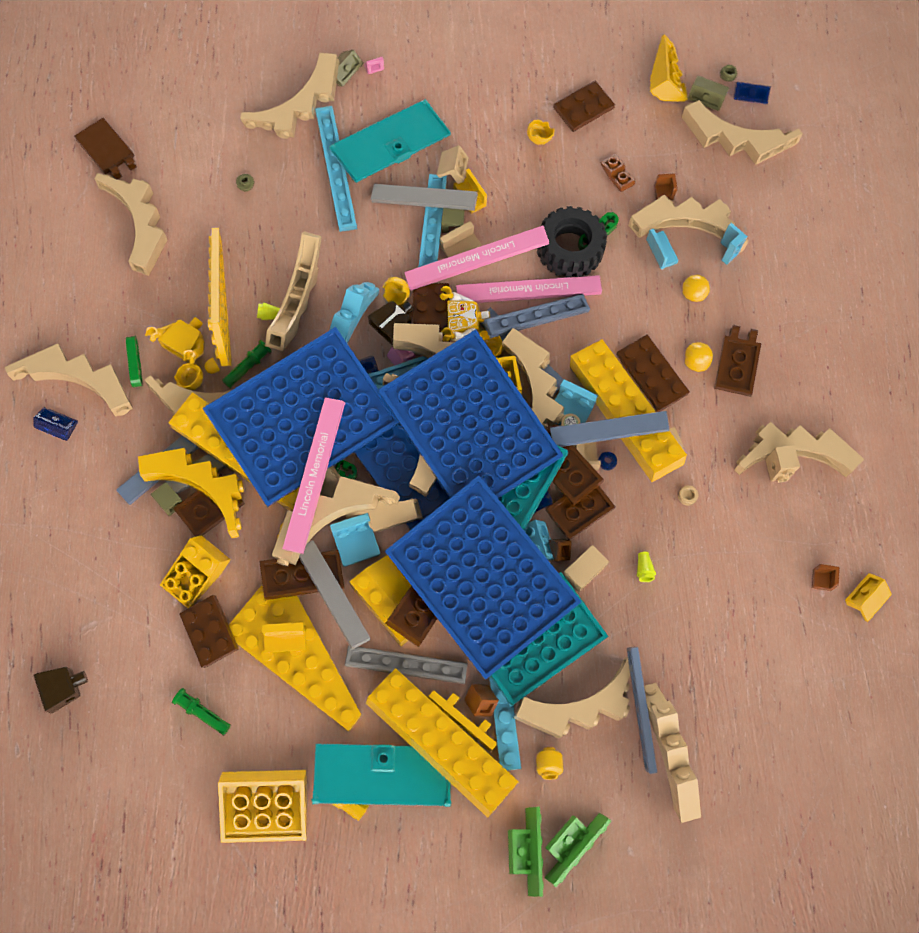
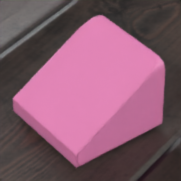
M383 57L367 61L364 64L368 74L384 70Z
M393 347L387 354V357L394 365L410 361L416 356L413 352L393 349Z

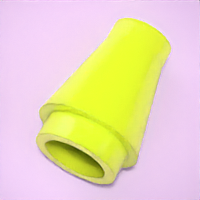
M265 302L263 304L259 303L257 318L261 320H274L280 308Z
M649 552L638 553L636 576L640 582H651L655 579L656 572Z

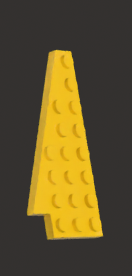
M218 227L212 228V236H209L210 247H208L210 258H208L210 270H208V275L211 282H208V288L211 294H208V301L211 306H208V314L211 319H208L209 331H213L211 334L212 344L217 346L215 348L216 359H220L221 366H232L223 247Z
M261 585L229 624L237 645L350 732L362 715L299 598L291 596L264 600L263 586ZM304 623L306 650L264 652L263 624Z

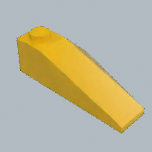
M665 34L661 37L651 73L650 91L653 96H657L661 101L685 102L688 100L687 88L680 79L683 74L677 65L679 60L675 46Z

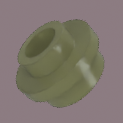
M726 65L721 69L720 76L724 81H734L737 77V69L733 65Z
M249 174L238 176L236 180L237 187L242 191H250L254 186L253 177Z

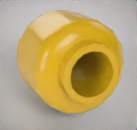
M545 747L543 751L538 752L536 755V770L543 779H557L563 772L562 753L556 751L554 747Z

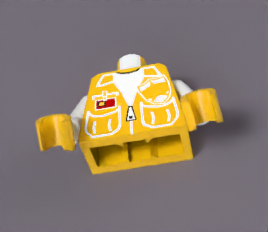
M444 286L441 291H444L446 294L442 293L440 298L442 300L449 298L450 300L447 301L448 327L442 330L443 334H446L442 340L448 342L451 338L452 341H458L474 330L480 333V323L484 322V319L490 318V312L480 311L477 302L452 292L450 287Z

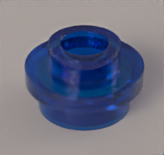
M603 452L598 458V461L601 463L600 467L604 470H612L617 465V457L612 452ZM605 458L611 459V462L607 463Z

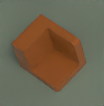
M675 173L658 174L654 184L656 200L663 195L670 200H674L678 189Z
M819 564L813 569L812 588L832 591L839 586L840 567Z
M471 684L465 697V702L474 716H492L499 701L490 686L483 684Z

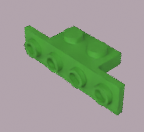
M540 807L525 808L526 829L508 830L509 874H527L528 897H543L542 816Z
M599 813L586 828L572 815L545 847L558 860L556 865L545 876V879L555 887L562 883L570 870L579 863L580 858L585 852L592 848L596 839L607 830L608 825L612 821Z

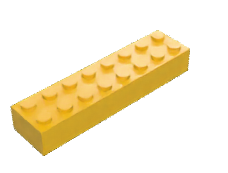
M603 339L571 355L570 368L586 390L598 395L596 405L606 419L655 413L653 407ZM670 431L621 438L651 482L672 472L685 463L687 454Z
M192 392L168 422L169 425L179 434L251 483L204 412L203 408L209 405V403ZM299 488L277 502L293 512Z
M396 668L367 697L366 705L422 755L487 818L519 782Z

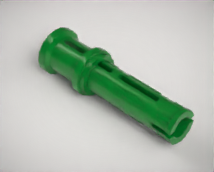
M259 340V344L252 351L247 352L244 360L222 379L228 388H232L254 365H259L261 363L260 360L272 352L269 347L265 346V342Z
M181 688L173 698L172 704H178L186 710L188 715H195L224 736L229 731L231 724L200 704V699L193 698L186 693L184 688Z

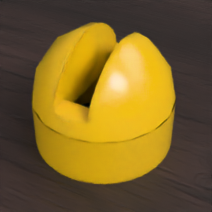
M213 357L205 362L204 367L209 374L220 371Z

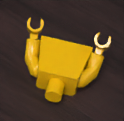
M196 317L189 324L178 320L161 328L148 327L146 329L145 336L150 335V341L154 342L158 338L162 348L187 363L194 364L195 360L204 354V338L199 331L203 323Z

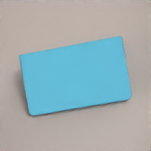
M733 223L728 225L721 240V244L727 248L722 259L726 265L739 254L747 238V235Z
M650 229L646 240L660 268L663 269L677 264L678 258L665 232L656 233L654 229Z

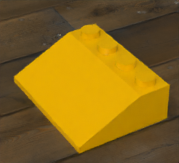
M386 555L350 581V586L402 647L409 640L385 623L411 587V584L390 557Z
M306 770L222 772L218 782L221 843L306 840Z

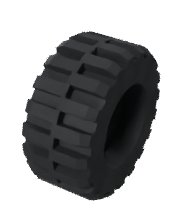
M567 206L566 209L561 207L556 210V213L554 211L549 213L548 218H544L541 226H544L549 244L537 248L538 257L541 258L540 261L544 266L547 265V270L556 272L555 275L560 277L565 275L566 278L571 276L582 277V274L588 275L591 273V270H595L602 261L607 244V232L604 231V224L602 222L599 223L600 218L597 215L593 216L589 210L584 211L582 207L573 208V206ZM566 233L576 234L580 237L584 234L587 238L586 243L588 246L580 251H568L560 247L555 239Z

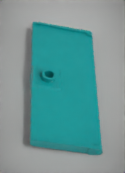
M424 99L330 145L329 148L354 182L357 183L395 163L399 164L409 159L416 152L451 136V132L430 106L429 102Z
M315 745L312 804L451 806L450 782L412 746Z

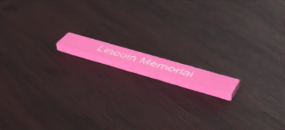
M540 226L404 273L411 291L548 245L549 240L544 226Z
M600 275L456 285V293L474 300V302L484 303L572 297L584 294V296L601 295L602 288Z
M330 398L324 399L282 548L284 550L304 554L345 406L344 401Z

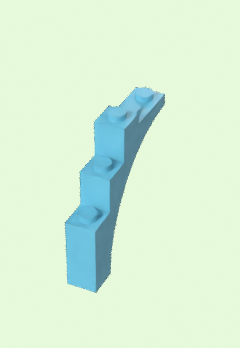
M363 282L360 285L355 284L346 289L341 310L334 314L330 330L336 327L348 344L359 320L371 302L378 296L380 289L370 282Z

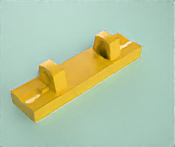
M434 690L431 692L428 698L437 707L492 752L497 743L485 734L491 723L486 719L479 727L454 708V705L459 700L455 693H452L446 701Z

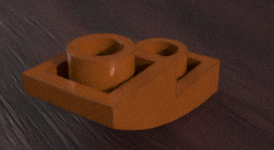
M615 154L601 162L605 173L620 192L635 185V179L625 170V164Z

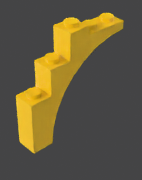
M185 448L138 456L139 472L144 481H176L198 489L212 499L222 511L231 538L240 537L239 530L242 529L240 518H237L236 511H239L237 500L242 499L241 492H244V485L242 480L239 481L236 474L218 477L217 468L213 467L211 461L193 464L192 456L187 453Z

